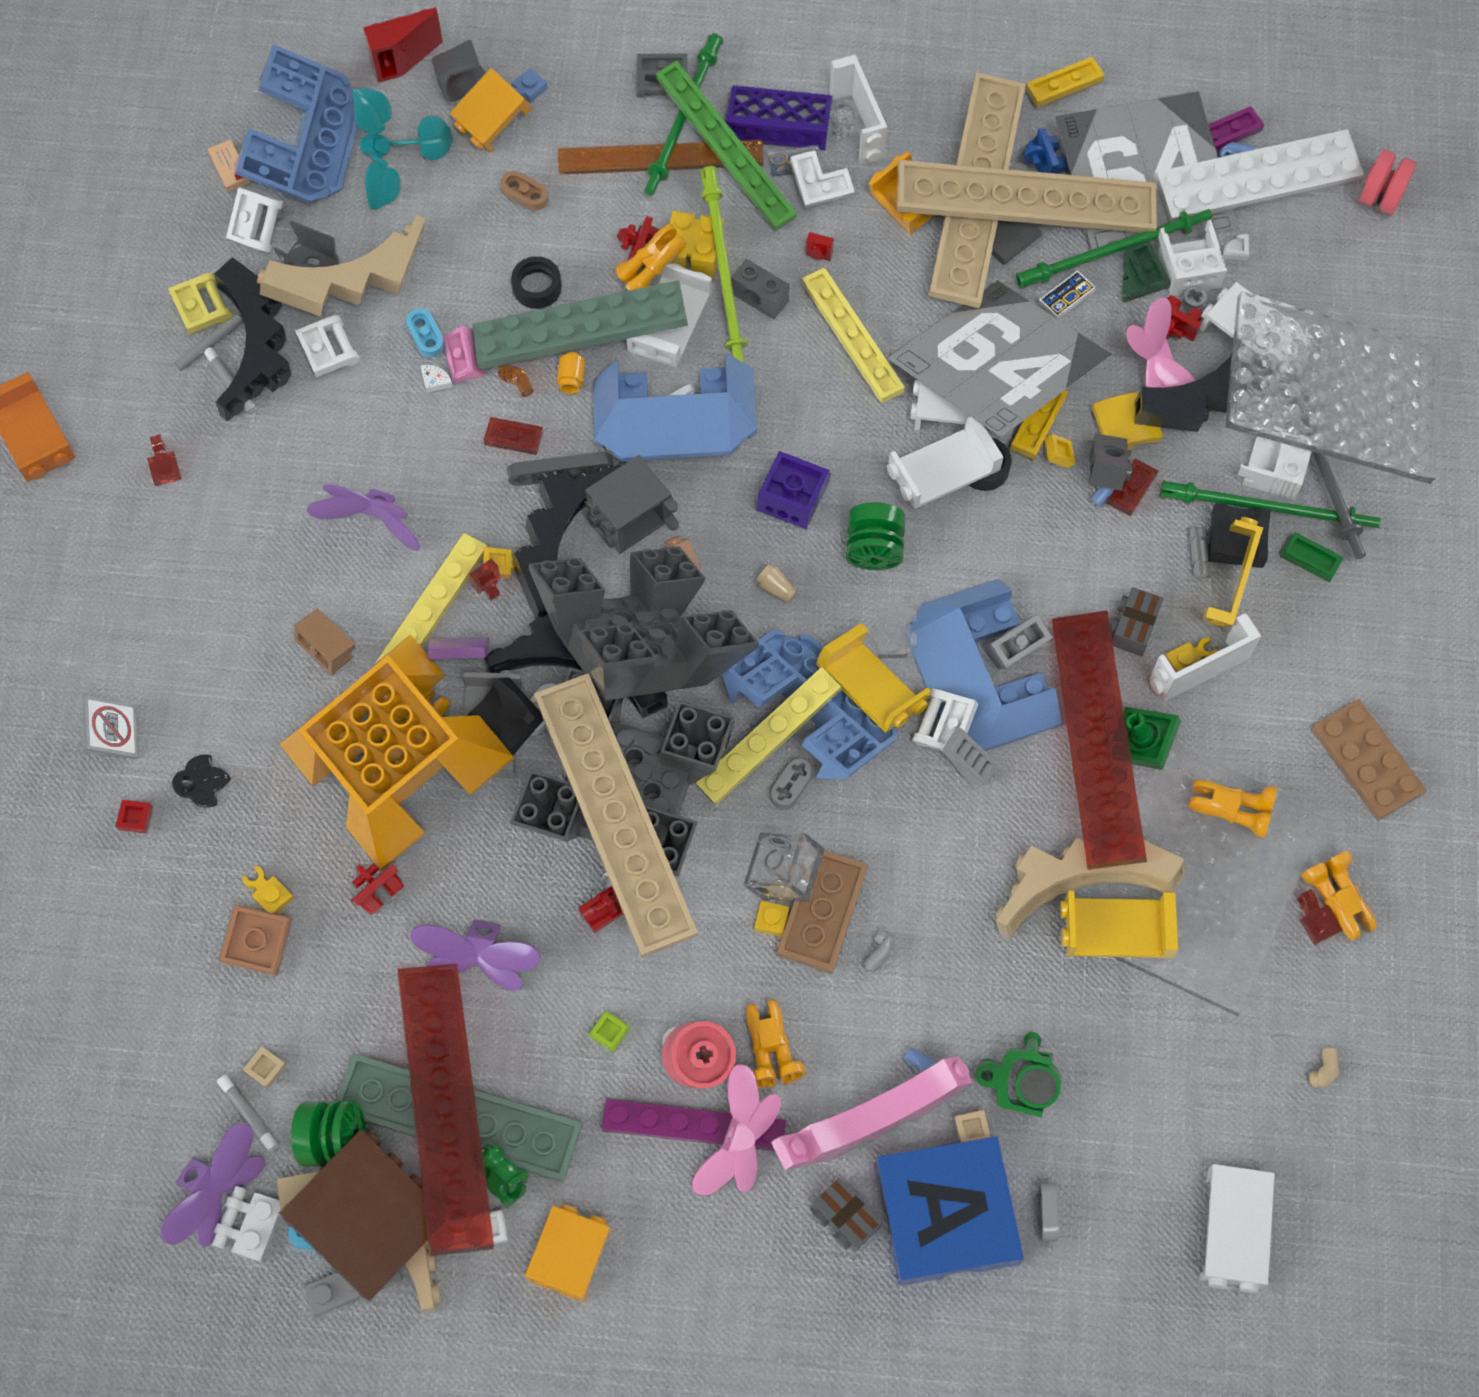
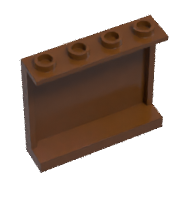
M358 1130L352 1139L278 1214L366 1301L370 1302L446 1222L449 1216L445 1213L447 1206L435 1195L430 1198L423 1191L426 1187L425 1184L412 1173L409 1177L401 1169L404 1164L392 1152L386 1155L378 1147L382 1142L370 1130L366 1133Z

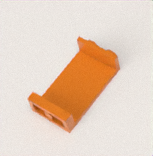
M29 372L0 385V435L26 482L38 479L46 472L62 467L76 458Z

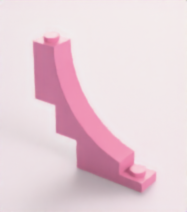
M959 1056L944 1058L908 1081L861 1105L808 1125L798 1133L780 1136L771 1143L785 1170L836 1159L863 1141L877 1139L904 1121L922 1117L971 1085L973 1082L969 1076V1069Z

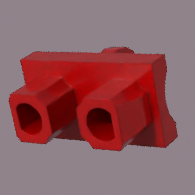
M646 215L643 224L639 226L637 232L635 231L636 226L633 224H629L628 228H621L618 231L617 238L622 242L621 248L628 250L629 246H632L627 261L635 256L639 249L644 247L645 242L649 243L660 230L651 225L653 218Z
M1170 295L1167 299L1171 304V321L1166 340L1168 341L1173 335L1179 339L1183 336L1193 342L1198 335L1203 312L1196 308H1191L1187 314L1179 310L1182 304L1180 299Z
M375 863L371 864L367 869L360 864L356 866L355 870L359 876L352 881V884L356 888L360 887L364 882L368 885L350 901L355 907L359 905L370 915L374 914L384 905L373 893L382 886L393 897L404 887L400 878L396 875L397 868L392 864L373 879L372 875L379 870Z
M612 886L605 891L602 890L597 896L578 908V911L594 934L624 915Z

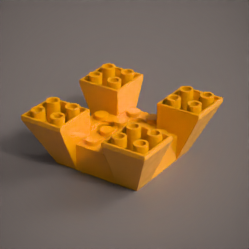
M411 634L369 668L348 689L325 708L320 709L279 744L313 787L332 772L349 792L346 828L381 871L426 834L402 804L407 797L445 767L459 784L472 795L515 759L479 715L441 717L425 698L424 694L441 681L445 674L432 659H428V654ZM370 713L369 718L366 721L361 722L362 717ZM410 715L409 720L401 724V720L405 716ZM387 734L385 741L378 743L379 738ZM364 753L363 759L356 762L358 755ZM405 755L404 760L400 764L395 765L397 758Z

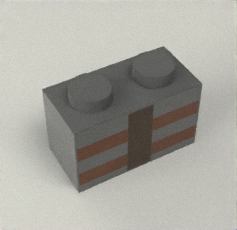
M1134 587L1131 588L1129 596L1123 595L1118 607V611L1123 613L1120 620L1114 618L1109 632L1110 635L1114 636L1111 646L1143 657L1164 598Z
M840 1177L812 1203L813 1217L821 1226L825 1228L828 1225L836 1233L833 1236L834 1239L845 1250L850 1248L855 1253L881 1228L882 1221Z

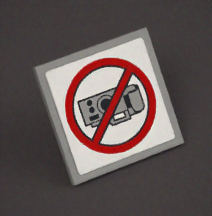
M83 696L84 750L134 759L138 758L136 705Z

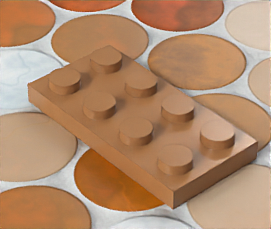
M1360 699L1312 726L1311 731L1377 821L1422 796L1427 791Z
M816 847L812 848L777 950V957L833 974L868 869V864Z

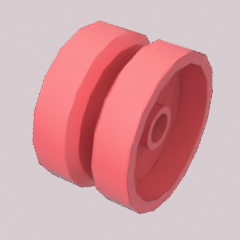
M1383 148L1376 164L1373 163L1363 186L1365 187L1360 196L1359 203L1371 207L1375 205L1380 193H1382L1384 197L1379 206L1380 211L1393 216L1418 162L1405 157L1400 161L1396 171H1393L1392 167L1396 160V153Z
M710 1021L686 1022L674 1028L666 1037L662 1048V1063L667 1075L677 1084L687 1088H712L724 1082L736 1061V1048L730 1034L722 1026ZM696 1052L701 1053L700 1059L696 1058Z

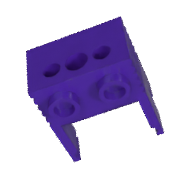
M779 451L769 470V474H767V478H765V482H763V486H761V490L758 492L756 510L807 530L830 482V470Z

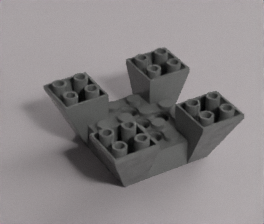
M680 546L631 552L630 596L614 599H604L605 589L581 558L529 564V571L556 634L585 674L589 673L593 685L604 700L705 686L758 648V641L732 610L682 616L703 585L705 577Z
M570 667L564 682L585 675V672ZM595 687L674 876L679 877L698 824L697 821L679 816L682 804L690 784L717 770L734 722V717L679 701L666 737L621 724L620 717L623 698L604 700ZM634 759L641 761V763L637 765L629 764V762ZM530 770L510 824L565 842L578 837L593 841L567 775L565 780ZM650 793L659 795L656 799H648L646 796Z

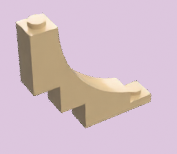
M416 215L412 224L407 223L404 234L394 231L382 244L371 252L343 264L328 267H298L270 260L266 269L261 268L257 283L261 284L260 295L320 317L329 295L358 306L361 304L368 284L398 295L421 238L426 218Z

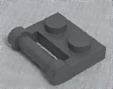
M687 53L637 54V97L668 94L661 84H645V81H658L656 73L676 60L688 74Z

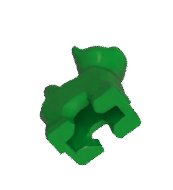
M487 1144L481 1148L478 1154L472 1157V1160L477 1163L476 1171L486 1181L488 1190L499 1198L506 1208H509L524 1196L527 1187L524 1184L528 1181L529 1173L519 1170L511 1160L504 1158L502 1147L495 1144Z

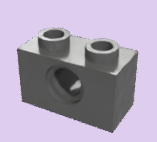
M745 259L731 276L734 296L773 320L789 302L790 284L748 259Z
M1095 433L1089 454V485L1122 491L1124 481L1130 480L1132 465L1130 464L1132 451L1127 450V439Z

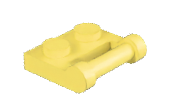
M212 273L200 275L168 288L189 335L217 323L224 324L233 316L231 310L225 306L216 287L215 276ZM202 288L207 290L216 311L208 313L198 290Z

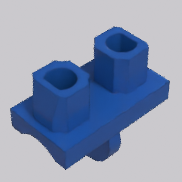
M1038 128L1036 137L1026 144L1027 149L1022 155L1025 163H1033L1034 167H1037L1038 172L1063 173L1068 164L1065 156H1056L1055 153L1059 149L1060 144L1058 137L1048 135L1046 128Z

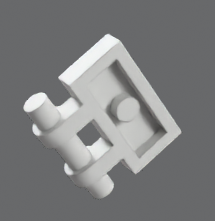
M235 1186L231 1197L226 1199L224 1206L227 1208L220 1224L217 1223L214 1233L216 1236L212 1246L224 1249L227 1239L235 1241L231 1251L233 1254L263 1263L280 1219L278 1214L281 1210L280 1200L254 1192L251 1203L248 1204L243 1202L246 1189ZM238 1212L246 1214L240 1231L232 1228Z

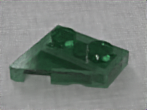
M1149 240L1125 248L1122 280L1123 303L1170 287L1171 281Z

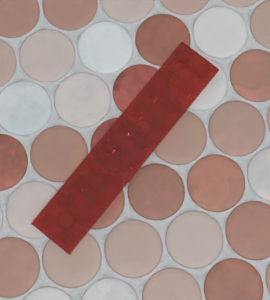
M1106 610L1053 618L1052 626L1087 869L1093 870L1147 862L1108 612Z
M457 964L398 969L397 978L430 1257L492 1250L494 1248Z

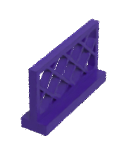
M732 85L725 122L741 142L826 150L832 95ZM736 95L748 96L750 99L741 102L736 98ZM772 98L774 102L766 105L762 100ZM793 100L798 101L800 104L792 108L787 102ZM815 103L826 104L825 107L819 110L815 109L812 105ZM756 104L761 109L753 113L748 107ZM781 106L786 112L777 115L773 110ZM807 109L811 114L803 118L798 112ZM742 111L746 116H739L735 114ZM765 114H767V115H769L772 119H769V118H760V117L763 116V115H765ZM792 116L796 121H789L786 119ZM818 119L822 124L810 122Z

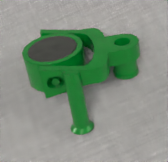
M1030 1032L1024 1037L1026 1049L1009 1048L1003 1056L1002 1063L995 1062L990 1058L983 1059L977 1065L975 1078L981 1086L997 1089V1102L1000 1107L1042 1118L1043 1108L1051 1106L1059 1097L1061 1092V1074L1052 1063L1053 1053L1038 1051V1047L1041 1045L1040 1035ZM1020 1058L1028 1060L1019 1067L1016 1075V1093L1022 1102L1013 1101L1008 1093V1078L1011 1068L1016 1060ZM984 1070H990L992 1073H985Z

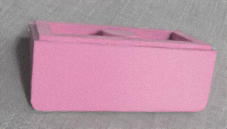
M462 325L442 336L451 378L454 383L484 376V370H479L477 364L473 330Z

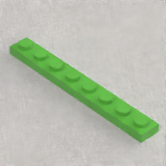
M676 60L657 72L656 79L772 228L777 231L797 217L796 211L679 62Z

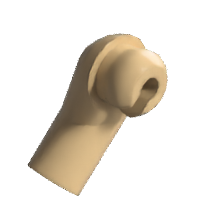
M1336 1048L1322 1049L1323 1066L1318 1071H1312L1309 1075V1081L1313 1087L1321 1086L1326 1088L1338 1077L1339 1066Z

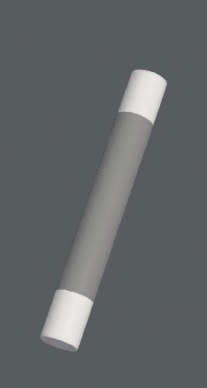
M212 347L207 348L204 351V355L229 387L234 376ZM248 400L245 403L244 409L248 411L255 407V404L252 400Z
M227 1075L221 1076L217 1080L218 1085L268 1152L276 1149L279 1144Z

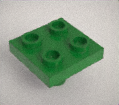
M1125 707L1107 754L1109 760L1163 770L1181 723L1179 716Z

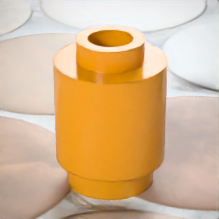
M568 352L559 358L557 384L559 385V390L563 393L576 394L583 386L586 361L578 353Z

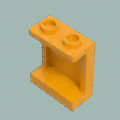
M490 68L453 108L450 114L456 120L453 123L456 128L464 135L468 131L472 135L470 140L480 150L485 147L491 153L494 150L490 145L491 142L520 111L527 116L533 108L524 97Z
M906 151L903 155L896 156L883 171L876 172L869 181L870 194L911 235L935 215L897 212L899 160L912 161V154Z
M561 1204V1207L558 1208L552 1205L525 1278L527 1282L585 1303L589 1293L588 1288L607 1238L611 1235V1228L606 1225L607 1221L598 1216L590 1215L588 1219L577 1215L579 1211L571 1206Z

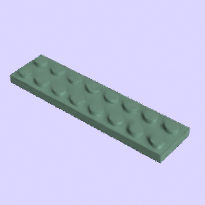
M677 280L473 324L477 364L479 370L684 327L688 326L680 281Z
M354 1053L336 1101L341 1102L354 1100L359 1103L363 1110L365 1122L473 1156L478 1154L481 1148L487 1144L498 1145L503 1149L504 1158L511 1160L519 1170L561 1183L565 1181L583 1126L582 1122Z

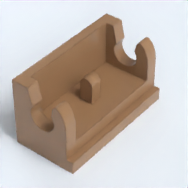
M318 608L294 625V641L331 676L352 659L353 656L350 652L355 649V643Z

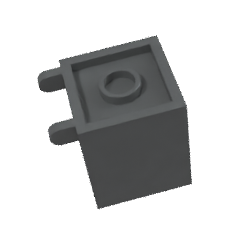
M640 455L585 489V506L588 510L586 517L593 528L598 527L602 531L605 543L610 548L614 547L619 554L665 524L670 530H676L679 527V522L673 515L678 510L677 502Z

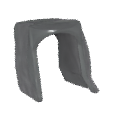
M467 40L431 59L439 87L449 103L464 98L486 74L479 64L471 40Z
M292 220L289 223L298 240L294 243L288 254L274 247L275 253L287 265L298 267L339 265V258L335 252V238ZM310 258H316L320 261V264H310L306 261Z

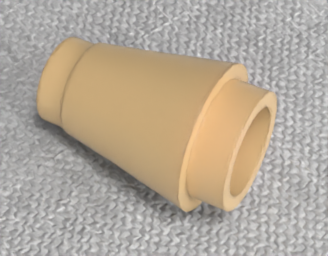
M768 564L756 579V582L760 584L759 588L784 600L786 603L798 591L777 566L773 567Z

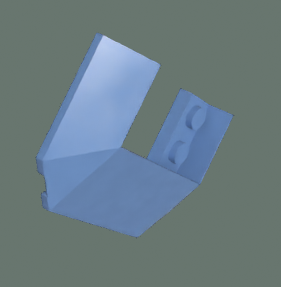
M273 44L259 78L261 83L258 91L304 110L294 146H291L249 128L246 132L240 155L234 164L235 174L311 203L341 190L358 128L354 114V99L352 90L349 87L351 83L345 74Z
M725 352L726 367L700 369L701 394L648 397L647 372L620 374L617 359L594 379L595 443L602 448L606 447L614 452V456L622 462L630 461L638 455L643 460L731 455L739 448L738 445L747 437L750 439L757 433L753 368Z
M1000 579L922 603L906 635V641L926 688L942 690L977 701L978 707L967 734L984 751L1062 726L1055 688L1049 690L1042 672L994 687L977 648L976 642L1004 634L1020 623L1010 601L1012 590ZM941 703L937 713L939 720L946 703Z
M772 630L757 640L759 645L756 650L725 671L722 676L731 704L746 696L757 707L761 708L780 694L788 698L820 668L816 665L823 646L810 635L800 634L799 637L786 636L785 631ZM841 690L811 718L820 728L806 737L802 746L823 764L816 778L847 779L896 742L898 732L897 728H892L885 733Z

